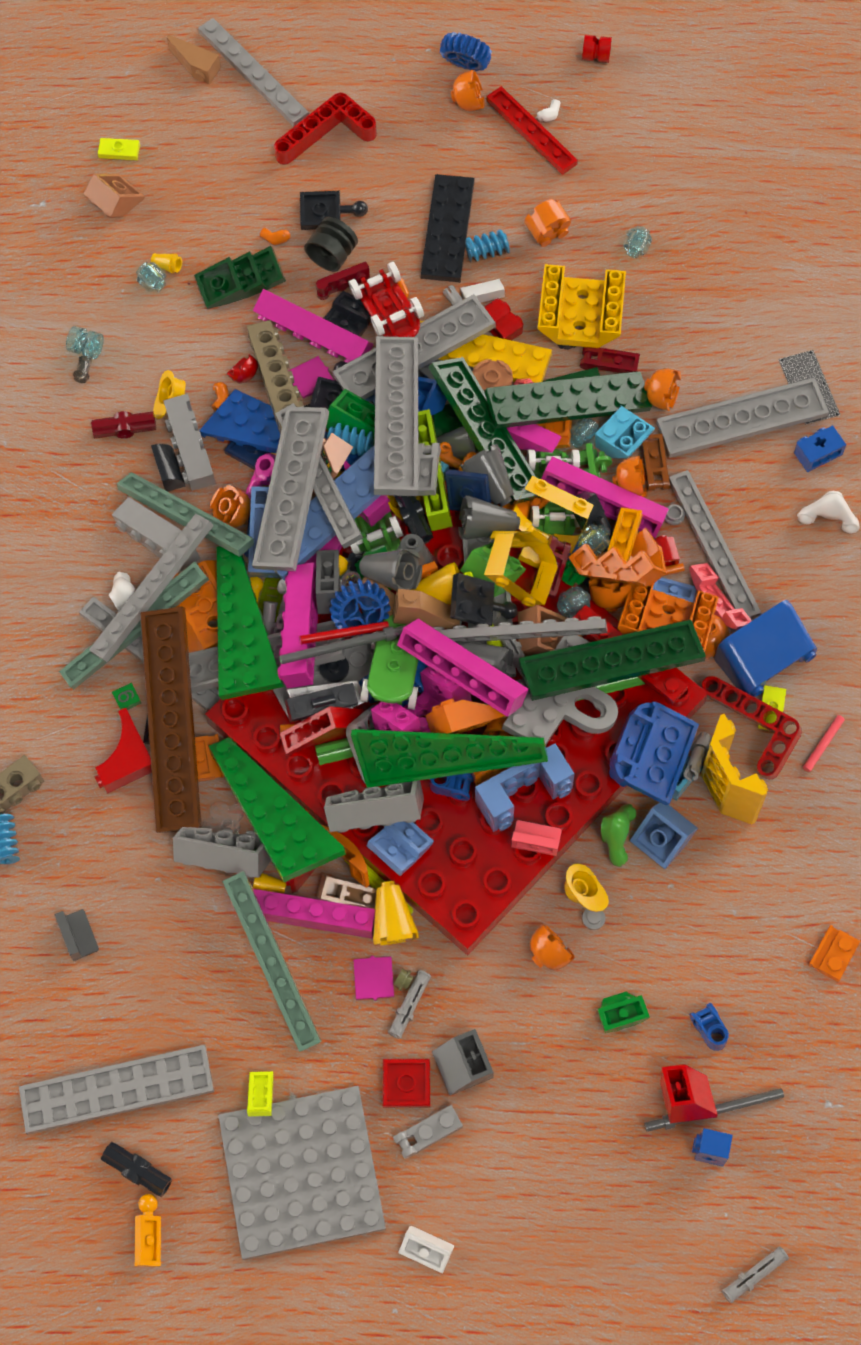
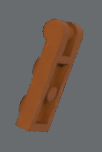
M649 435L642 443L648 491H655V488L670 489L663 435ZM661 475V480H654V476Z

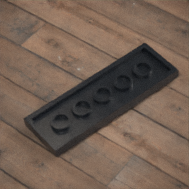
M435 174L421 279L461 283L475 178Z

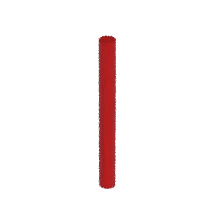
M384 621L299 636V641L303 645L383 631V628L389 627V623Z

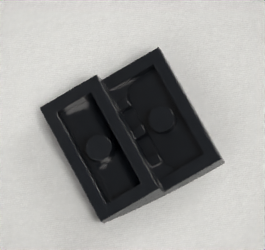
M342 291L333 301L332 309L323 318L359 337L363 335L371 323V316L361 300H356L353 295Z

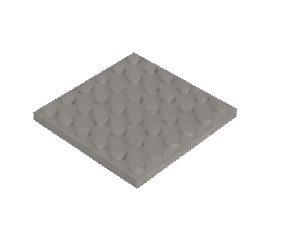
M359 1086L272 1103V1116H248L247 1109L218 1115L243 1260L386 1230Z

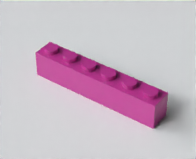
M265 289L262 290L253 309L254 312L259 314L257 318L263 321L272 320L276 322L275 327L285 332L287 328L292 330V336L302 341L304 337L310 339V345L321 349L323 346L328 349V354L336 358L339 355L345 357L344 362L346 363L371 351L374 345Z
M553 456L541 478L547 483L574 496L579 495L583 491L595 493L605 511L606 517L615 521L618 519L621 508L642 510V519L638 531L640 532L647 528L653 538H656L669 510L664 506Z
M314 562L297 565L296 571H288V576L285 577L287 592L284 594L285 611L282 613L284 629L281 630L282 648L279 650V656L316 647V642L301 645L299 641V636L317 633L318 610L316 600V566ZM315 657L280 665L278 667L279 679L284 682L287 688L313 685Z
M420 619L403 627L397 644L398 647L507 717L522 707L528 688Z
M253 889L267 921L373 939L375 909Z

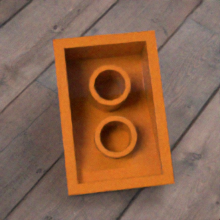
M454 699L441 702L440 705L432 707V712L425 715L431 733L460 734L486 726L492 720L507 717L490 705L467 700L455 702Z

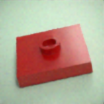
M383 1059V1108H430V1059Z

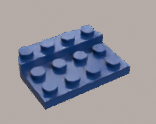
M657 702L644 703L635 707L629 712L610 760V777L622 787L629 786L664 805L670 804L699 724Z

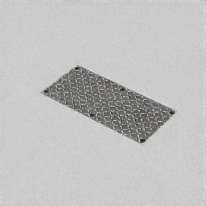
M813 350L778 359L788 384L815 377L829 411L828 416L805 422V425L840 416Z

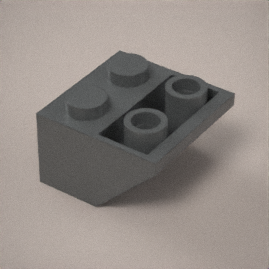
M476 1029L453 1037L432 1051L449 1096L493 1079L494 1072Z

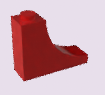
M329 706L280 733L285 753L294 754L320 743L347 738V726L360 716L364 710Z
M127 708L118 711L121 718L122 731L115 751L105 762L95 767L98 775L94 777L99 787H104L107 794L152 773L151 758Z

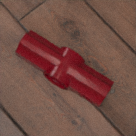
M121 411L116 413L114 417L92 420L91 427L94 439L111 436L127 439L132 437L134 433L156 430L154 411L137 414Z

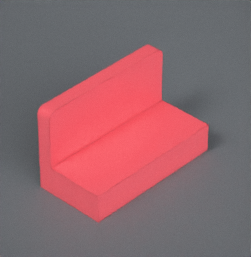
M518 820L513 832L511 847L557 856L562 830L560 828Z

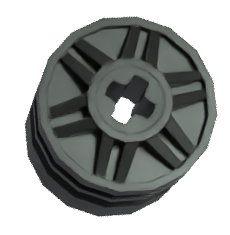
M325 217L315 230L316 233L312 234L304 247L308 257L314 263L325 270L335 272L341 268L347 256L356 247L358 238L355 232L343 221L333 217Z

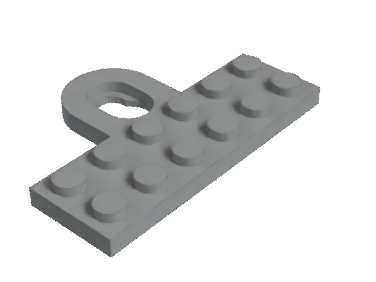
M578 635L563 636L555 650L589 643V641ZM595 687L534 701L531 700L530 694L527 692L522 707L507 718L502 730L515 737L544 738L545 745H547L563 719L589 733L599 734L610 730L617 719L618 707L611 696ZM579 699L589 700L600 711L601 716L592 718L577 710L575 702Z

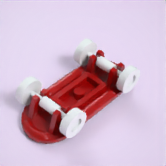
M394 262L387 264L389 272L386 274L381 269L379 270V275L367 281L365 277L361 278V285H358L355 279L348 281L355 299L361 300L371 316V322L378 336L415 337L420 330L419 318L424 316V311L418 298L414 297L409 302L397 282L401 281V276Z

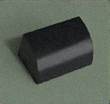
M167 444L151 445L165 491L169 492L186 487L173 447Z

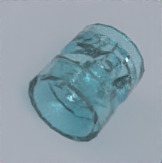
M73 326L67 336L66 349L72 353H82L85 357L97 359L103 347L104 337L101 333L95 331L88 332L85 328Z

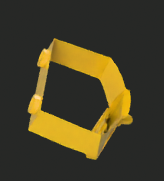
M534 476L531 477L525 487L526 490L585 517L587 520L594 506L585 499L578 498ZM516 503L513 511L520 517L519 529L526 531L529 526H532V522L522 514ZM534 527V530L541 533L548 540L550 534ZM554 534V536L561 542L566 541L570 543L571 549L569 553H572L581 534L574 536ZM529 546L522 548L518 559L538 568L541 563L538 554Z
M529 526L526 531H493L490 538L494 539V543L484 575L526 606L545 605L558 567L555 556L547 544L548 540L541 533L534 530L533 526ZM529 546L541 559L531 594L503 575L510 548Z

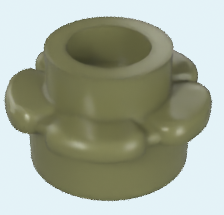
M402 969L394 983L399 988V991L402 988L408 989L414 978L410 976L411 970L408 972Z

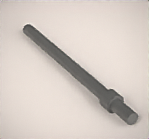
M391 626L383 628V631L280 655V663L282 665L385 640L387 642L395 640L396 637L401 636L405 626L397 628Z
M782 1088L716 1104L715 1107L717 1114L784 1098ZM667 1114L663 1115L661 1119L645 1122L644 1126L646 1132L661 1128H665V1130L675 1128V1125L685 1122L670 1124Z

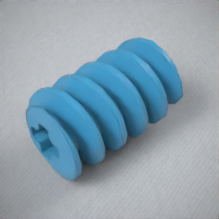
M501 229L497 230L496 234L493 231L489 232V237L483 233L481 239L478 235L474 236L473 241L470 237L466 238L465 246L470 262L472 257L478 262L480 255L486 260L487 253H490L493 258L495 257V251L501 256L503 249L508 254L510 253L508 238Z
M337 423L335 428L332 426L327 434V439L333 433L353 446L350 453L352 455L358 453L360 457L371 449L374 443L372 431L369 432L368 436H365L364 429L357 434V427H354L349 432V425H346L341 430V423Z
M0 814V864H13L20 860V857L13 856L19 852V849L12 847L18 841L11 839L17 835L16 831H10V829L15 827V823L8 822L14 819V816L11 814Z

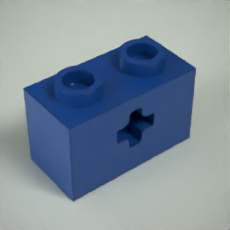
M832 425L828 428L823 427L810 437L805 436L798 440L794 454L804 469L809 472L842 456L846 443Z
M704 1128L701 1134H697L696 1138H694L692 1153H696L695 1160L723 1167L729 1159L733 1135Z

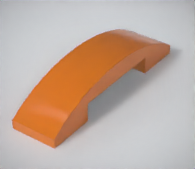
M322 825L345 848L346 855L341 857L349 863L351 876L367 888L369 886L367 865L358 848L337 831L330 832L329 827Z

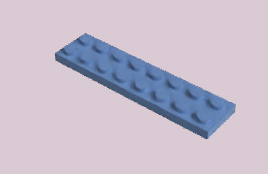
M375 445L334 480L354 519L381 496L374 495ZM317 496L310 501L297 565L304 564L336 536ZM273 570L285 581L288 571Z

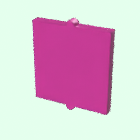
M319 356L289 370L292 371L295 383H293V386H297L303 399L313 394L318 377L334 380L329 373V368L325 367Z
M371 956L365 959H354L356 1000L373 999L377 1001L378 998L394 997L392 956L378 958Z

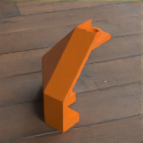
M644 528L637 534L630 559L627 563L615 547L611 548L608 552L595 555L590 546L584 544L569 556V559L580 575L594 580L650 587L667 573L662 546L656 543L647 528Z

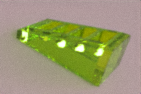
M265 578L258 607L263 616L264 601L277 602L276 622L283 594H280L278 590L269 589V587L277 588L278 582L281 579Z

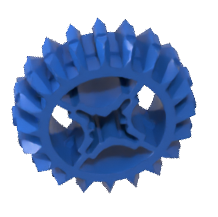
M460 32L447 33L441 41L440 54L453 65L464 69L482 71L490 63L492 51L480 39Z
M358 579L357 584L349 581L348 587L341 585L342 592L335 591L336 598H331V619L337 629L383 622L384 619H389L388 611H390L391 607L385 590L379 588L376 582L371 584V581L368 579L364 584L362 580ZM358 603H359L360 606H361V609H362V612H363L362 614L360 613V610H359V607H358Z

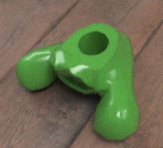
M631 804L623 805L615 813L603 817L601 823L602 841L608 844L610 861L617 867H622L628 861V855L623 845L629 833L630 822L636 818L637 814Z

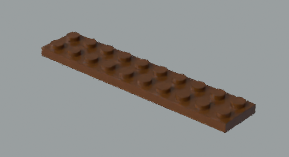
M181 606L140 612L156 833L179 831L182 827L202 828L185 608Z

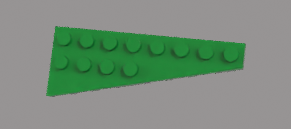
M218 546L216 548L219 697L225 700L284 687V682L278 677L279 665L276 662L274 650L270 644L268 632L256 601L257 598L245 567L243 555L239 557Z
M351 730V738L367 788L548 762L544 738Z
M229 737L209 746L211 755L283 882H287L346 855L343 845Z

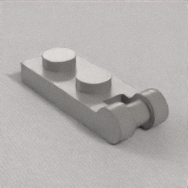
M432 443V445L418 444V496L436 495L439 456L441 453L440 443Z
M452 1105L411 1128L398 1133L393 1139L403 1150L401 1154L404 1159H407L463 1128V1125ZM414 1136L417 1144L411 1146L408 1139Z

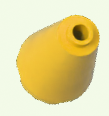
M450 563L419 582L416 589L411 590L421 591L451 605L453 575L460 573L456 563Z
M394 881L380 883L381 887L376 890L374 946L378 944L382 946L403 943L409 938H412V941L419 939L418 930L400 885H395Z

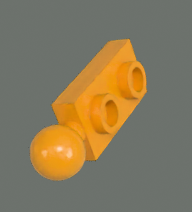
M145 1194L138 1202L139 1209L143 1212V1215L135 1216V1266L159 1267L161 1266V1216H153V1212L158 1206L156 1197L152 1194Z

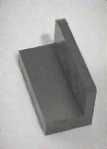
M83 909L67 916L63 911L54 914L73 961L99 951Z

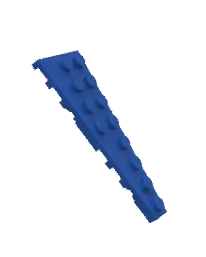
M236 389L233 390L200 429V434L204 438L206 436L215 437L218 441L224 442V440L236 442V445L239 446L250 445L256 447L257 450L275 454L277 453L280 440V432L271 406ZM325 431L324 438L327 440L328 432ZM350 453L345 461L351 466L360 456L358 453L355 455Z

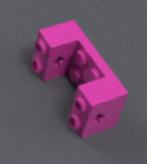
M428 666L420 672L424 692L417 697L415 710L408 709V704L402 707L397 703L380 702L371 709L375 730L431 733L426 718L422 716L432 712V707L440 705L441 702L449 699H454L455 702L460 700L471 701L470 692Z

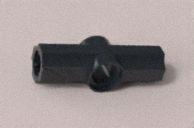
M394 495L400 507L399 511L405 525L409 527L411 534L418 535L425 544L429 543L434 537L425 519L426 515L420 501L416 500L415 496Z
M113 1142L106 1147L101 1157L103 1162L121 1172L122 1176L138 1186H144L161 1198L167 1192L173 1180L152 1167V1164L135 1153L131 1154Z

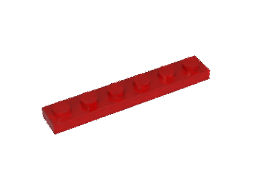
M502 86L486 96V101L562 175L578 164V159Z
M585 605L572 618H578L579 621L588 620L589 617L601 616ZM606 621L607 633L588 634L586 636L592 641H598L623 634ZM669 670L638 676V678L672 705L688 689V685Z

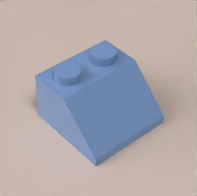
M659 802L652 807L630 839V842L666 869L688 844L698 828L670 805H664Z

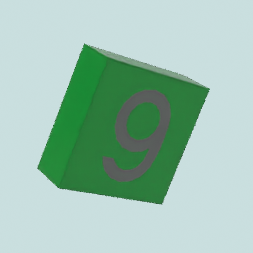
M132 683L112 691L120 710L124 708L129 710L141 704Z

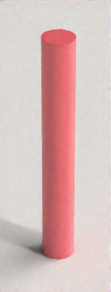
M837 715L804 764L803 769L805 771L811 772L845 721L842 716Z

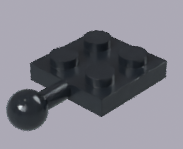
M340 190L300 192L301 230L317 229L325 217L341 220V213H354L356 216L362 217L368 212V206L364 201H356L353 205H340Z
M344 361L336 363L334 366V370L342 367L347 363ZM318 377L309 407L329 409L330 405L343 392L336 379L331 380Z
M460 573L453 575L450 618L475 625L488 624L490 627L493 621V611L500 612L505 619H512L517 615L518 608L515 603L510 601L503 604L494 602L495 583Z

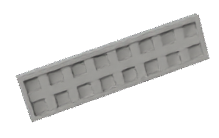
M200 1045L19 1086L25 1132L28 1135L213 1093L214 1087L206 1045Z

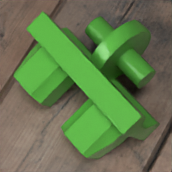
M592 442L586 444L585 450L579 451L580 466L585 464L589 466V468L582 470L601 478L600 468L601 472L605 473L607 472V467L612 464V458L605 456L604 451L598 453L596 449H593Z

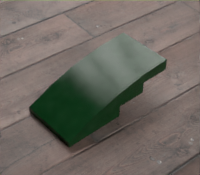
M271 246L255 254L249 251L234 260L228 257L194 275L207 309L249 298L261 293L263 289L269 290L286 281L275 251Z

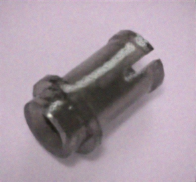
M79 357L77 369L73 373L76 382L86 383L89 380L90 375L88 373L92 363L90 357Z

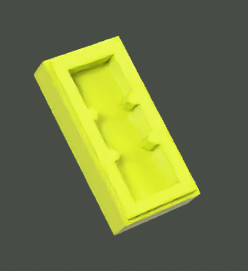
M100 138L98 157L138 161L140 142L139 140Z
M764 685L762 701L783 712L786 689ZM775 714L768 715L766 723H774L777 716ZM758 725L759 729L767 730L764 727Z
M273 1071L250 1072L248 1116H272Z

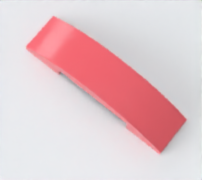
M708 563L690 566L691 578L697 592L699 590L719 597L714 615L719 616L727 627L738 630L752 621L743 608L735 609L716 585L719 577Z

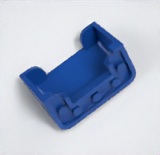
M784 600L725 638L718 645L714 660L736 688L753 697H757L764 691L763 686L766 681L798 660L799 662L805 661L808 663L817 655V647L792 604L788 600Z

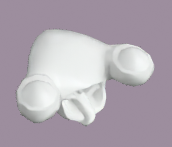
M838 491L827 492L822 498L802 508L797 514L798 521L806 525L814 523L818 515L826 519L841 520L842 530L849 534L856 533L860 528L858 519L850 510L843 495Z
M117 572L114 576L113 588L109 593V597L118 612L136 590L131 583L130 576L123 572Z

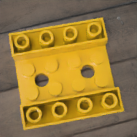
M545 264L538 320L539 331L557 345L599 348L620 337L626 271L606 269L605 280L564 277L565 266ZM585 295L587 298L581 299L578 296ZM582 326L584 329L578 330L575 327Z
M722 714L712 737L701 777L721 814L754 824L766 798L768 788L765 781L759 779L757 773L739 780L741 777L736 766L732 767L729 761V750L736 729L732 720H728L725 714Z

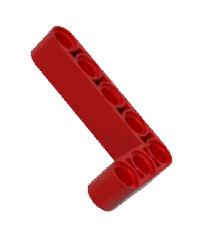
M336 93L275 142L276 160L283 165L291 163L340 122L363 141H372L377 136L376 120L347 94Z
M715 676L705 678L702 682V689L708 693V698L774 733L757 763V769L765 779H775L801 737L802 728L798 721ZM711 684H718V689L715 692H708ZM737 694L738 698L735 702H727L729 695ZM750 704L757 705V709L753 713L746 712ZM770 714H775L777 716L776 721L771 724L766 723V717ZM788 725H796L794 733H785ZM784 744L785 750L782 753L777 754L774 752L776 745ZM767 763L774 764V769L770 773L763 772V767Z

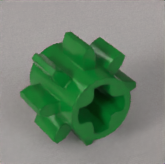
M567 560L562 580L570 586H574L575 583L578 585L582 584L586 576L580 575L572 562Z

